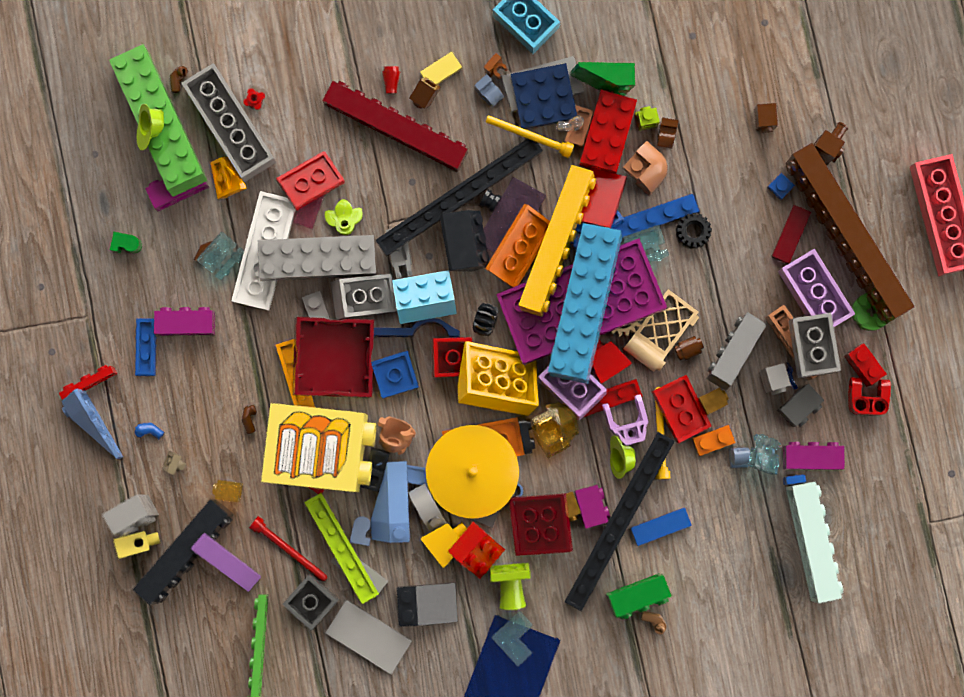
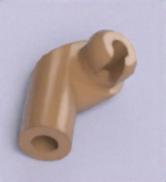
M647 611L642 612V621L651 622L657 634L665 633L666 623L660 614Z

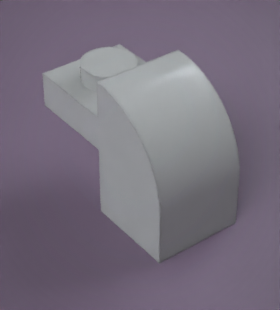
M426 484L408 492L429 532L446 523Z

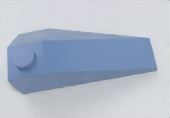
M80 389L72 391L62 401L64 414L77 423L116 459L123 458L122 453L87 392Z
M407 461L387 462L371 518L372 540L388 543L410 542Z

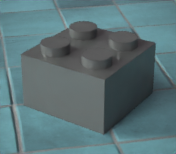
M309 574L286 599L283 605L312 631L339 599L312 574Z

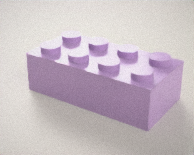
M815 249L778 271L805 316L831 313L833 326L835 327L855 315Z

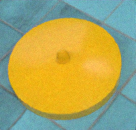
M480 425L460 426L445 433L431 449L426 464V480L433 498L446 511L463 518H482L500 510L513 496L519 479L518 460L512 446L498 432Z

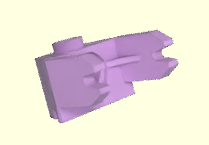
M641 395L634 396L639 414L636 422L627 425H617L613 421L608 403L602 405L608 430L619 438L622 445L626 446L645 440L648 418ZM629 430L632 431L631 437L628 435Z

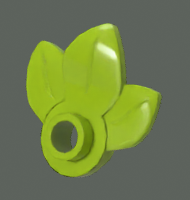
M345 199L337 203L335 210L325 211V219L328 225L336 227L337 232L342 235L351 234L355 225L363 217L362 209H352L351 204ZM348 223L346 227H342V224Z

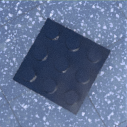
M566 63L511 74L521 128L530 129L576 120L578 118Z

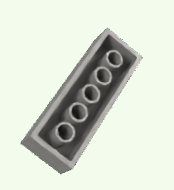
M214 63L182 82L183 87L244 183L277 163Z
M374 235L258 240L260 281L374 276L376 274Z

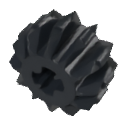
M482 303L476 312L472 327L473 331L478 333V335L489 337L497 322L498 308L488 303Z

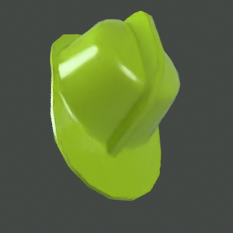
M147 104L141 105L136 136L137 145L140 150H145L149 145L150 139L162 132L164 127V112L162 110L150 109Z
M613 435L610 438V466L614 476L621 479L625 476V473L634 469L636 453L631 446L622 445L619 438Z

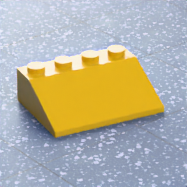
M466 341L464 343L458 380V403L529 416L539 406L536 361L523 365L518 351Z

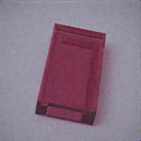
M325 195L299 209L294 223L313 230Z

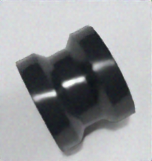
M488 189L479 206L487 207L493 213L502 196L499 194L495 195Z

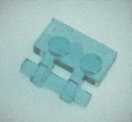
M659 225L623 237L624 244L639 238L644 250L652 248L654 253L647 255L649 263L655 260L657 262L661 261L664 257L669 256L667 249L660 251L659 245L665 244Z
M221 231L197 258V261L211 273L218 268L219 271L215 276L221 281L225 275L228 276L231 272L229 270L235 263L241 261L244 250L239 247L234 252L233 249L237 244ZM229 255L230 259L222 265V261Z
M755 434L753 440L756 442V445L750 450L749 467L771 475H777L779 455L775 454V450L781 449V443L774 438H768L764 434Z

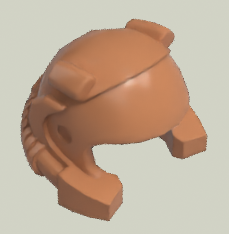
M390 416L386 418L381 417L378 421V426L382 427L379 444L387 452H397L398 455L403 454L416 435L411 424Z

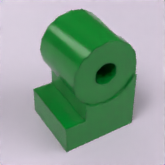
M113 232L110 251L113 253L121 254V250L125 249L129 253L136 254L141 250L142 243L136 236Z

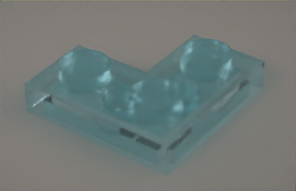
M519 610L491 637L517 666L532 654L519 638L533 624Z

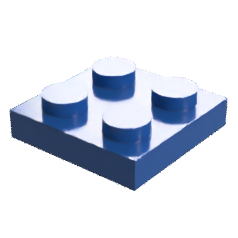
M408 351L371 362L382 399L419 388Z

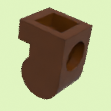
M662 117L657 146L673 148L679 120Z

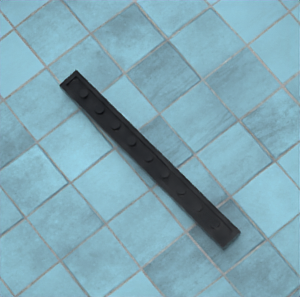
M524 140L375 240L385 256H389L440 221V214L456 211L543 152L542 148L533 140Z
M657 432L565 599V603L579 611L583 610L673 446L674 440Z

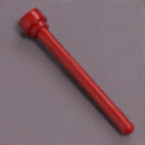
M258 516L250 525L249 529L254 533L261 532L321 581L327 579V575L268 529L261 517Z

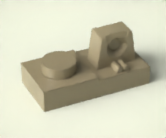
M169 451L162 469L174 475L175 471H183L186 463L180 460V455Z

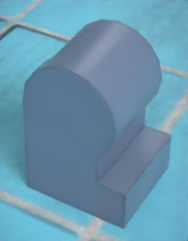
M487 74L474 85V90L491 107H494L504 98L502 92L494 85Z
M749 447L729 449L730 468L748 467V464H750Z
M360 516L355 519L350 543L370 546L371 538H366L367 532L371 528V522L368 518Z

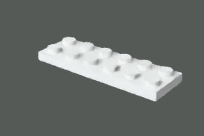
M260 191L232 302L267 311L270 310L277 280L260 281L258 240L288 239L295 209L287 197Z

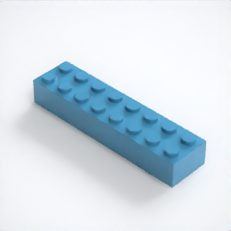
M583 223L548 373L552 377L585 384L589 382L622 241L621 230Z

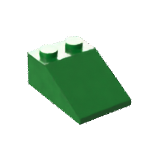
M578 62L570 71V76L599 91L605 90L625 96L636 86L635 63Z

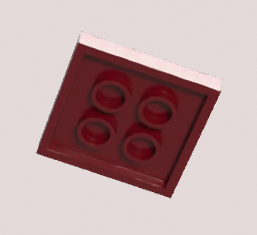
M566 493L511 497L509 505L516 556L568 553L573 551Z

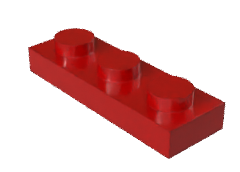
M104 365L97 369V373L81 377L80 382L64 386L62 388L63 391L59 392V395L64 400L75 389L86 391L118 373L114 367Z

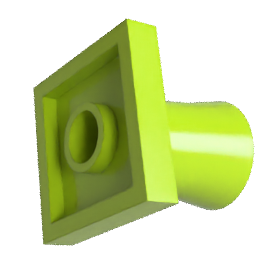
M528 562L492 565L490 567L491 582L500 581L499 608L503 610H516L526 607L521 579H531Z

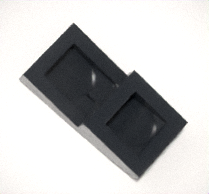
M371 447L367 461L372 462L370 485H361L360 487L379 492L390 452Z

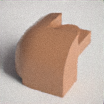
M646 141L622 169L637 181L636 185L650 196L666 177L668 165L664 156Z

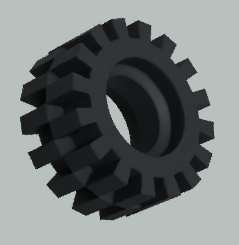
M696 213L687 214L676 227V237L679 238V243L681 242L684 247L687 246L689 249L702 247L711 236V223L707 221L706 217H702L700 213L699 215ZM690 224H696L700 227L701 234L699 237L691 238L688 236L687 227Z

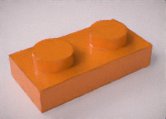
M729 425L692 438L698 456L736 443Z

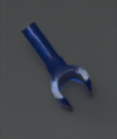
M786 362L788 365L787 374L793 389H797L798 387L792 376L793 368Z

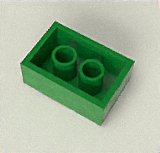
M661 573L606 593L613 615L616 618H621V620L632 616L631 612L636 610L639 612L649 610V605L654 603L657 605L669 602L668 598L672 597L664 574Z

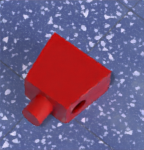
M598 339L592 369L598 382L603 384L632 363L612 341L603 345L600 339Z

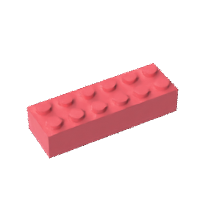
M950 154L916 162L910 166V171L938 277L964 271V196L953 155Z

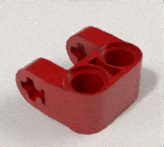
M850 377L848 387V407L850 412L856 415L879 416L887 413L891 395L890 380L880 379L877 385V397L861 396L862 379ZM857 400L861 401L863 404V409L861 411L857 410L855 407V403ZM876 402H879L882 405V410L880 412L876 411L874 408Z

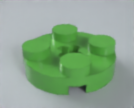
M865 293L853 303L852 309L855 315L852 318L863 330L875 331L885 326L886 322H882L878 318L877 309L874 305L871 306L866 297L867 293ZM870 307H873V309L876 310V313L873 314V317H871L870 313L866 311L867 309H870Z

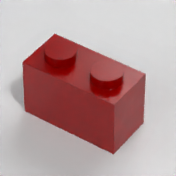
M864 343L844 355L866 387L873 385L887 375Z

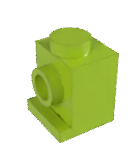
M647 106L635 112L639 131L658 127L660 120L657 108Z

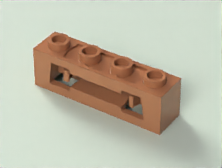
M783 305L766 316L765 319L795 361L788 323L793 317L786 306ZM811 376V377H806V378H807V380L809 381V380L814 379V378L817 377V376Z

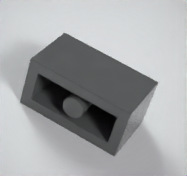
M808 383L777 411L792 427L797 425L801 427L809 420L807 416L811 412L815 414L822 408L821 403L824 399Z

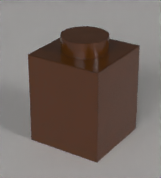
M427 77L419 80L409 99L413 101L416 107L425 109L431 105L441 87Z
M776 103L757 104L754 108L756 131H761V133L773 132L778 126Z

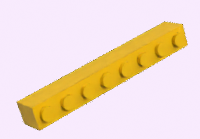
M571 165L520 299L519 307L522 311L543 317L544 312L548 311L550 295H554L556 291V279L562 275L564 259L567 260L570 253V242H574L576 238V226L582 222L583 206L587 207L590 200L588 193L590 189H594L596 184L593 171Z

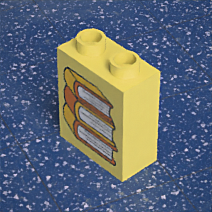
M271 403L261 482L360 492V485H370L372 462L363 461L365 446H374L376 423L367 422L368 415L365 413Z

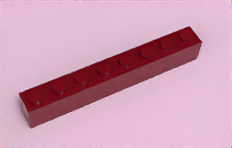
M332 81L322 100L325 106L458 173L468 154V149L465 148L466 145L457 140L456 142L449 140L448 135L432 131L433 128L423 123L420 125L416 123V120L409 115L404 117L398 114L399 111L389 106L386 108L382 106V102L375 98L371 100L366 98L363 92L357 89L355 91L349 89V86L344 82L338 81L337 83Z

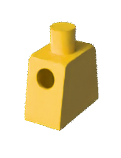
M462 522L454 529L447 523L422 537L421 541L444 568L453 558L448 550L467 528Z

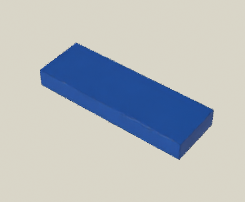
M136 318L135 376H156L154 318Z
M684 507L631 527V531L637 546L690 527L692 524Z

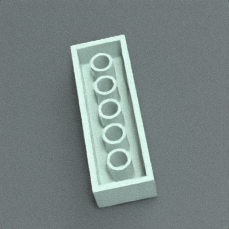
M816 482L786 487L810 599L816 603L841 599L843 587L841 582H838L836 575L839 574V569L832 557L834 547L832 543H829L828 535H830L828 524L824 522L823 516L826 515L824 505L820 504L819 497H821L820 487L816 485Z

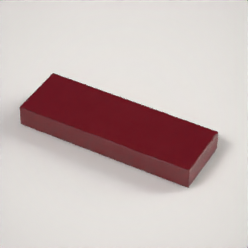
M797 205L792 206L771 255L772 258L790 264L811 211Z

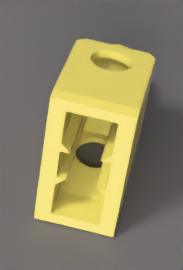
M143 531L116 538L114 543L118 558L122 559L150 551L149 546L160 544L158 532L146 535V532ZM142 539L143 545L136 547L135 541Z

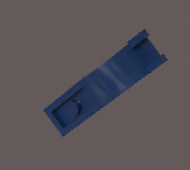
M431 318L418 321L412 328H374V337H414L415 332L426 324L442 326L448 332L450 338L460 337V331L440 319Z

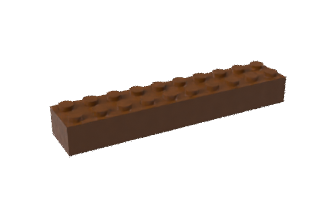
M813 143L793 153L786 162L788 173L794 176L797 181V188L806 195V202L809 207L814 208L816 211L817 220L820 224H824L827 229L826 234L830 240H834L839 255L844 256L847 261V268L851 273L854 272L857 277L858 286L861 289L864 288L867 293L868 302L874 305L878 311V318L888 324L915 307Z

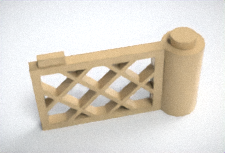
M669 289L663 295V298L665 300L667 296L675 300L676 307L662 311L664 322L654 323L653 315L647 317L623 348V350L653 372L662 369L666 363L664 361L666 355L689 325L693 327L699 319L697 316L698 311ZM687 309L692 315L689 319L681 320L679 310ZM676 310L678 320L668 322L666 311ZM678 323L679 333L670 335L668 325ZM665 325L667 335L656 336L655 326ZM645 327H652L653 337L646 338L640 332ZM667 338L668 347L665 351L658 347L657 339Z

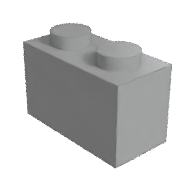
M785 363L759 371L765 393L771 392L772 395L785 392L786 387L791 386Z

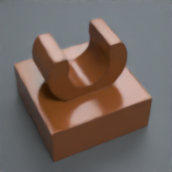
M495 53L484 66V71L490 78L494 75L500 79L501 75L497 71L499 69L507 71V66L503 64L502 57Z

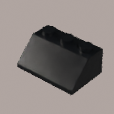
M465 210L440 214L449 271L472 272L486 268L489 263V254L486 247V236L484 234L481 212Z

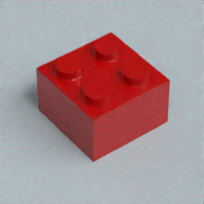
M472 337L431 338L432 376H459L464 343L466 341L472 342Z
M474 522L471 523L448 550L458 562L479 579L488 572L489 568L505 551L499 543Z

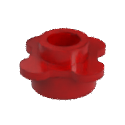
M253 88L247 91V98L243 101L244 105L250 106L255 110L261 109L265 94L263 92H256Z

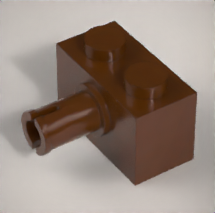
M842 122L837 123L832 133L825 130L814 143L816 150L826 165L831 161L834 163L845 150L842 148L845 142L841 139L849 128Z

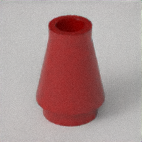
M384 66L382 75L386 94H397L401 72L398 66Z

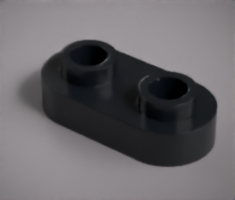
M519 416L518 422L525 455L531 454L532 449H535L534 438H530L528 431L532 430L530 419H526V416Z

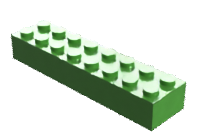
M142 44L110 59L111 66L137 123H139V110L142 104H147L150 109L162 110L164 112L163 130L158 136L150 139L148 148L170 194L174 197L208 181L145 45Z

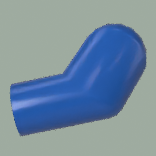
M151 422L138 424L134 431L137 437L151 434L158 440L165 433Z

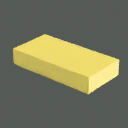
M450 52L422 70L420 74L423 78L427 77L438 85L460 71L462 66L454 54Z

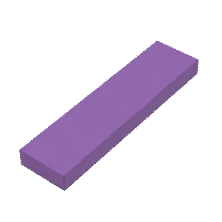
M205 533L192 546L194 552L248 592L261 578L257 572Z

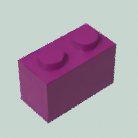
M598 485L574 491L581 511L580 514L584 528L608 522L607 518H610L608 507L603 506L602 499H605L602 487L598 488Z

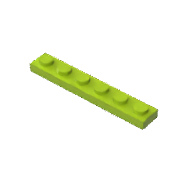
M322 493L304 502L360 603L363 604L379 595Z

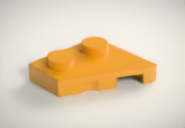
M221 157L210 162L218 199L227 198L247 189L228 157Z

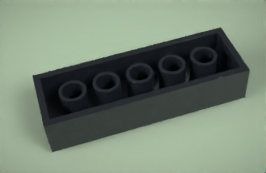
M210 499L132 590L149 605L162 603L169 595L167 591L172 587L175 588L182 580L180 576L185 572L188 573L195 565L192 562L198 557L201 558L200 555L192 550V546L204 533L216 541L220 536L218 532L221 528H226L233 519L231 517L233 513L217 499Z

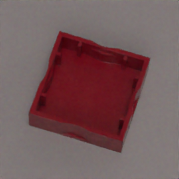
M296 317L294 325L292 396L372 397L373 368L371 355L374 344V320H330L326 318Z

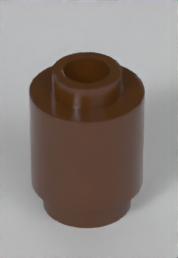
M695 336L677 343V346H674L680 361L702 354L701 349L704 348L701 339H696Z

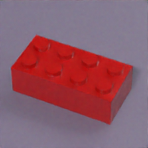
M600 90L580 160V167L617 173L637 99Z

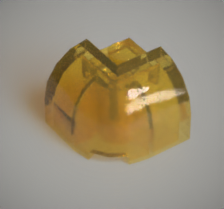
M560 403L545 405L546 412L532 419V431L547 458L571 446L570 442L574 439L575 435H579L577 417L568 406Z

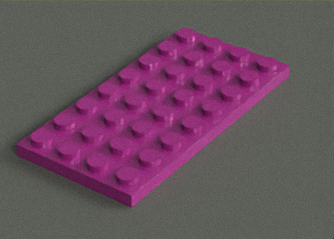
M639 238L620 245L600 335L668 309ZM573 264L564 267L562 275L557 277L555 282L557 284L554 295H550V306L548 311L544 312L543 317L522 311L519 307V302L527 282L496 294L523 365L549 356L553 352Z

